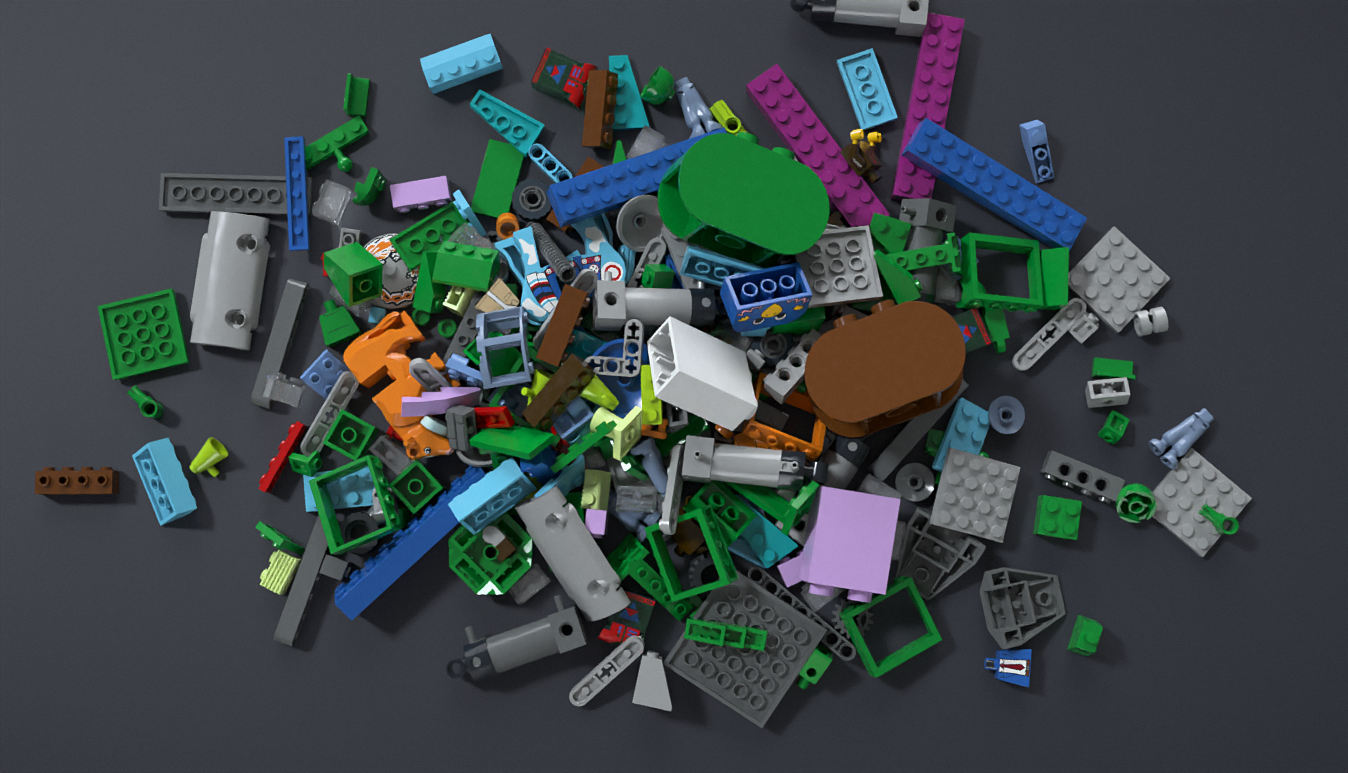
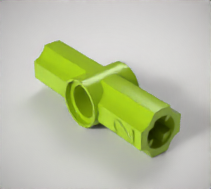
M723 99L709 108L715 119L725 128L727 133L737 136L739 132H746L740 120L734 116ZM729 124H735L738 128L734 131H731L728 129L727 126Z

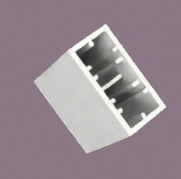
M671 316L647 341L655 397L731 431L744 419L749 420L754 416L758 407V401L754 395L751 381L752 373L749 371L744 351Z

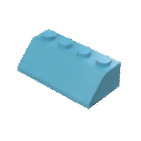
M491 34L420 59L427 83L433 94L503 69Z
M688 245L683 257L680 275L722 287L724 277L764 268L753 263Z
M169 438L149 442L132 455L160 526L197 509L196 500L191 494L188 480L184 477L181 463L177 460L174 446L170 443Z
M511 457L503 461L495 470L487 473L480 481L472 484L461 495L456 496L448 505L457 520L475 535L535 491L537 487L526 473L521 472L520 465Z

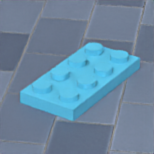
M873 48L837 60L836 63L860 129L865 131L897 120L898 117Z
M964 398L958 399L932 468L942 473L948 448L979 455L990 426L988 411Z
M369 467L327 484L334 509L373 506L372 491L375 485ZM330 471L316 472L312 477L303 475L306 512L318 511L309 480Z

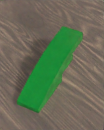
M687 618L684 638L720 646L728 645L742 649L745 647L764 651L768 630Z

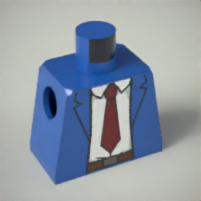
M1032 649L996 650V659L985 658L984 669L995 670L994 677L996 679L1029 687Z

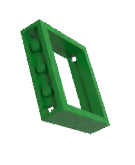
M970 232L961 239L964 305H974L975 308L990 307L992 310L1002 308L1010 312L1021 310L1025 311V313L1030 311L1036 312V310L1044 306L1039 241ZM976 248L1026 254L1030 299L978 293Z
M528 346L530 358L554 373L557 372L560 367L536 358L538 351ZM522 353L509 374L516 373L522 365ZM508 385L500 386L489 404L490 407H502L497 402ZM510 411L515 421L513 425L517 426L519 424L524 428L538 430L529 422ZM558 432L555 435V441L550 444L556 447L561 439Z
M367 455L309 480L331 554L341 555L401 529L399 525L400 518L395 513L394 500L389 494L388 481L383 475V465L378 456ZM369 467L387 527L344 544L327 484Z
M711 504L678 515L677 523L697 516L720 580L683 591L660 531L659 522L644 528L672 602L731 584L739 579Z
M903 575L898 578L896 577L893 579V583L887 585L886 594L873 593L871 603L861 601L855 604L850 603L846 605L847 607L843 608V611L839 612L869 675L875 678L942 640L911 577ZM906 587L928 633L875 663L852 617Z

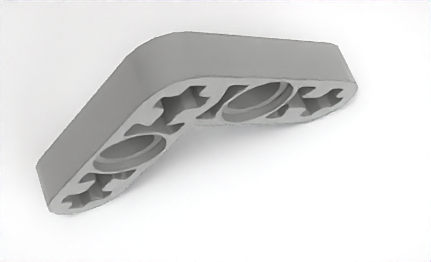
M631 319L626 323L623 358L590 356L585 359L587 364L592 362V359H594L595 363L602 364L603 359L605 360L603 363L604 372H601L602 367H595L594 371L596 374L626 377L637 376L641 372L643 323L637 319ZM634 322L640 328L635 332V337L639 336V340H629V336H633V330H630V326H633ZM631 342L637 343L639 347L635 354L630 353L628 350V345ZM627 356H638V360L634 359L633 365L637 366V370H634L633 374L627 369V366L631 365V359L627 360ZM610 361H615L618 365L615 372H610L607 368Z

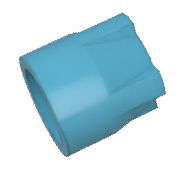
M371 307L368 322L376 325L379 324L385 317L386 310Z

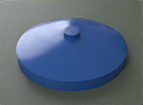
M617 339L604 344L593 356L623 358L624 339ZM631 342L628 345L629 352L632 354L637 353L639 349L637 343ZM643 343L642 365H650L648 347ZM627 356V360L631 359V365H628L627 369L633 374V371L637 370V366H634L633 362L634 359L638 360V356ZM592 359V362L588 365L593 370L595 367H602L601 372H604L603 363L605 360L602 359V364H598ZM610 361L607 368L610 372H615L618 365L615 361ZM641 372L633 377L596 374L617 398L616 400L619 401L613 411L607 409L611 413L625 418L635 406L642 408Z

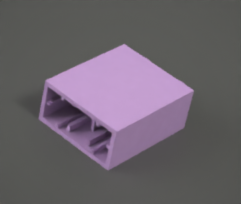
M819 486L809 512L799 579L810 583L809 593L833 597L834 587L849 589L847 599L871 603L872 593L886 594L900 499Z

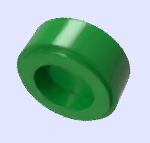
M417 308L412 312V320L416 325L423 327L431 322V313Z
M444 319L438 325L439 334L447 339L453 338L458 329L457 324L451 319Z

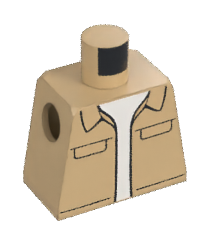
M499 278L474 308L481 313L514 308L520 301Z

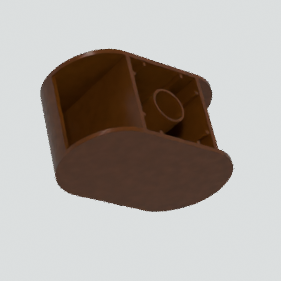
M885 300L871 308L872 315L857 320L855 314H849L833 322L835 329L826 332L814 343L805 362V383L813 410L819 420L835 434L847 438H860L939 409L952 401L962 383L966 349L958 324L946 311L927 302L908 301L895 306L893 300Z

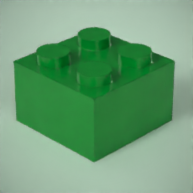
M341 409L323 444L355 461L365 456L379 428Z
M418 459L388 485L410 511L416 515L426 505L431 503L439 493L446 489L424 463Z
M1046 495L1038 496L1033 534L1077 540L1082 501Z

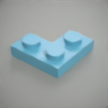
M457 190L453 193L456 198L454 201L455 206L464 220L469 219L470 223H468V226L473 234L477 232L480 238H482L487 233L460 190Z

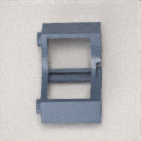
M523 306L477 314L476 329L480 331H478L476 343L477 352L482 353L479 366L484 389L531 381L532 374H535L534 364L529 359L527 344V324L530 323L528 312H524ZM520 327V333L488 339L489 332ZM521 346L525 371L493 377L489 351Z

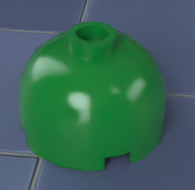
M659 66L649 78V83L645 85L640 95L644 101L653 105L662 104L666 99L670 101L675 94L673 90L675 82L672 74Z
M1137 483L1124 486L1120 490L1116 501V508L1120 517L1132 523H1139L1141 519L1151 518L1157 508L1152 491L1148 487Z

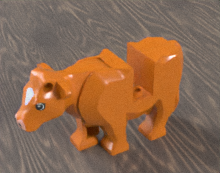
M403 311L401 314L399 312L387 314L375 328L356 338L344 351V362L359 383L368 389L387 375L392 380H395L373 397L372 400L403 439L408 458L419 460L438 455H450L454 448L449 446V439L423 426L420 422L424 416L401 417L402 397H421L422 392H428L409 373V363L412 359L406 353V350L411 346L409 343L423 342L426 338L419 331L418 326L413 322L408 313ZM434 353L429 360H426L438 372L446 371L445 363L438 354ZM447 373L442 375L453 387H463L460 381L450 379Z

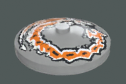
M397 234L378 236L364 246L369 253L383 264L382 296L369 301L378 307L390 310L406 308L413 304L420 267L410 272L389 242V239Z

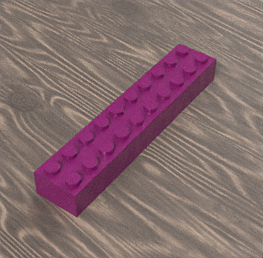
M927 13V23L920 40L891 200L902 202V199H932L935 176L901 156L918 124L925 118L945 129L965 19Z
M775 64L746 85V93L786 147L795 154L797 161L808 166L820 178L826 189L829 205L835 212L837 210L842 215L841 221L846 228L870 226L874 212L885 216L890 215L864 179L854 172L840 153L841 148L778 64Z

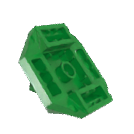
M507 512L486 526L498 527L518 548L505 562H501L496 556L494 558L488 557L487 550L494 546L483 539L482 534L485 528L473 535L462 525L448 539L449 567L476 594H505L532 567L533 540Z

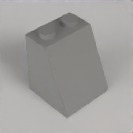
M648 651L647 654L643 653L632 703L671 711L672 700L663 658L659 657L658 652Z

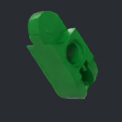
M980 307L981 318L993 342L996 353L1005 352L1006 344L1004 339L1010 337L1003 309L992 310L990 307Z

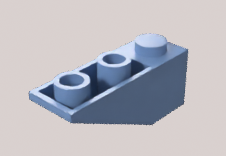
M1039 120L1020 124L1022 143L1035 183L1053 179L1054 172L1045 124Z

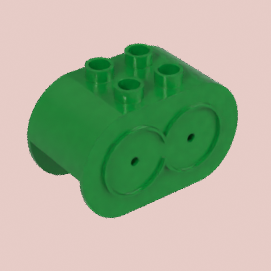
M739 132L737 136L729 133H717L697 141L668 168L659 185L658 209L666 228L679 239L711 252L736 258L744 262L753 263L758 266L769 263L772 267H775L781 255L799 254L812 247L819 240L829 218L828 195L817 174L808 166L795 161V154L792 151L780 147H775L771 151L759 145L760 140L758 137L746 132Z

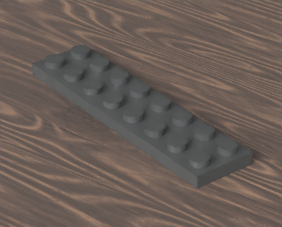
M161 173L159 211L192 213L218 211L239 214L288 215L286 176ZM307 177L308 216H311L312 177Z

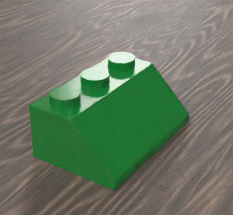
M444 241L437 253L432 282L488 292L500 270L499 251Z
M1069 247L1040 251L1044 306L1038 310L1059 311L1068 305Z
M711 480V484L706 483L683 508L686 512L711 504L727 548L757 516L722 482Z

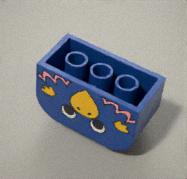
M799 262L724 277L720 292L732 327L737 332H748L792 322L806 312L813 295Z

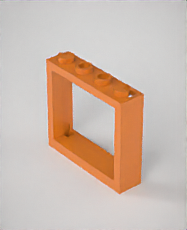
M759 372L752 383L757 401L759 393L768 395L763 391L764 383H762L767 374ZM796 388L785 400L787 404L815 414L808 391L806 390L802 394ZM755 414L744 422L742 434L781 450L806 452L805 459L811 462H815L822 452L826 426L819 420L817 415L811 444L754 421Z

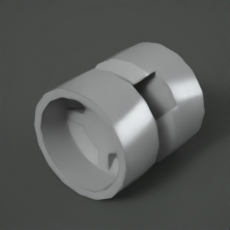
M1163 307L1152 308L1149 312L1147 310L1134 312L1133 323L1138 336L1149 335L1152 331L1159 333L1168 330V318Z

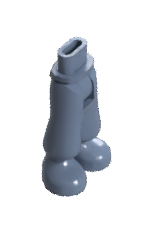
M688 77L675 82L677 89L675 92L683 110L686 124L689 129H692L689 139L723 128L721 124L712 120V112L702 100L694 84L690 83ZM700 123H704L706 133Z
M1203 408L1200 412H1195L1183 422L1165 432L1161 440H1150L1148 443L1149 447L1155 455L1160 456L1166 448L1172 446L1167 453L1160 457V460L1167 467L1174 470L1178 466L1177 457L1186 454L1195 441L1210 427L1209 424L1214 418Z
M649 436L637 442L629 451L632 455H644L642 465L656 489L664 497L668 474L664 467L661 453L655 445V440Z
M612 488L609 490L607 511L628 531L636 532V539L642 544L647 538L644 529L646 527L639 520L650 526L657 523L662 514L660 512L649 514L647 508L630 500L622 494H617Z

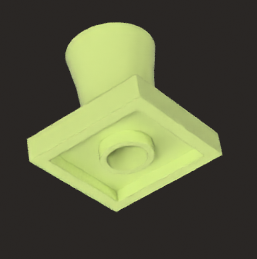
M635 406L624 419L616 416L604 407H600L595 412L590 424L591 432H597L595 428L604 421L609 423L614 420L617 424L614 430L606 435L614 439L613 458L620 461L641 439L643 409Z

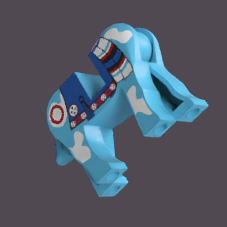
M605 213L571 224L581 235L585 245V255L567 258L576 270L575 278L582 270L592 269L597 274L598 280H604V273L610 271L612 272V281H625L626 285L634 272L637 251L631 250L625 245H621L617 252L613 249V233ZM530 226L513 232V237L494 243V248L505 259L509 270L523 289L520 306H523L524 312H528L530 324L542 326L561 296L558 284L566 282L560 280L550 265L543 268L540 267L532 227ZM592 291L591 294L588 296L589 298H591L589 303H593V300H592V293H593V291Z

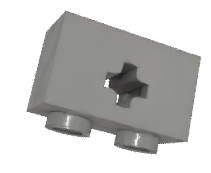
M1127 377L1088 381L1085 389L1088 408L1127 404L1130 397Z

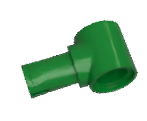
M137 385L131 388L133 391L129 390L127 392L137 402L142 415L153 419L162 416L163 406L159 402H155L150 396L147 397ZM154 405L155 411L153 414H150L149 408Z
M1204 504L1201 507L1202 510H1199L1198 514L1212 522V525L1219 534L1231 535L1237 532L1239 524L1235 518L1218 513L1207 504ZM1225 521H1228L1230 524L1228 531L1223 527Z

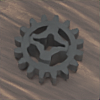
M840 599L841 605H834L837 611L831 612L835 615V618L831 619V621L837 623L834 629H841L839 631L840 635L846 632V638H850L847 629L844 628L845 625L842 619L840 620L839 612L847 607L846 605L850 603L855 604L859 601L847 599L845 602V600ZM870 608L857 614L855 617L856 626L862 636L865 635V629L871 630L868 627V623L873 624V621L869 620V617L874 615V613L868 612ZM864 614H865V621H864V624L862 625V624L860 623V622H861V618H862V616H864Z

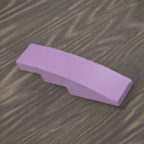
M441 387V392H422L421 397H402L401 417L444 414L446 410L458 404L465 407L479 405L481 388Z

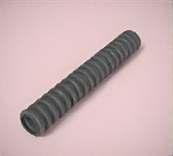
M538 221L529 222L526 228L532 227L535 245L561 281H572L576 276L574 267Z

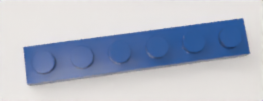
M303 136L284 137L289 250H310L305 138Z

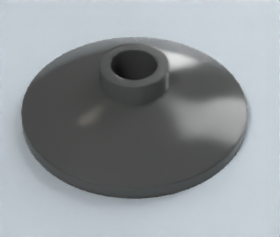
M907 464L897 473L895 481L897 491L906 500H924L933 491L934 476L930 469L923 464ZM912 479L917 480L916 486L911 485Z

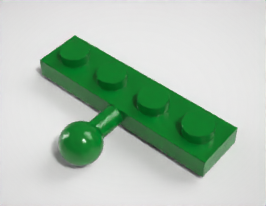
M359 115L305 147L306 171L334 154L338 159L337 166L339 170L343 172L351 170L353 163L350 158L343 155L341 150L370 133Z
M614 420L609 423L604 421L595 428L597 432H589L582 437L583 442L580 445L576 442L568 448L569 453L567 455L563 452L554 459L556 463L550 467L554 473L558 472L591 446H600L603 443V437L617 426Z

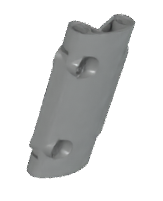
M211 211L208 233L203 235L190 312V318L193 322L190 343L250 351L252 339L250 331L255 330L258 326L268 253L270 250V244L265 238L268 236L270 219L239 213Z
M555 486L539 497L528 498L515 506V509L527 526L528 534L568 596L575 601L586 620L596 621L610 616L627 607L631 601L622 587H619L621 583L620 578L601 552L579 517L575 507L570 503L562 506L567 501L558 486Z

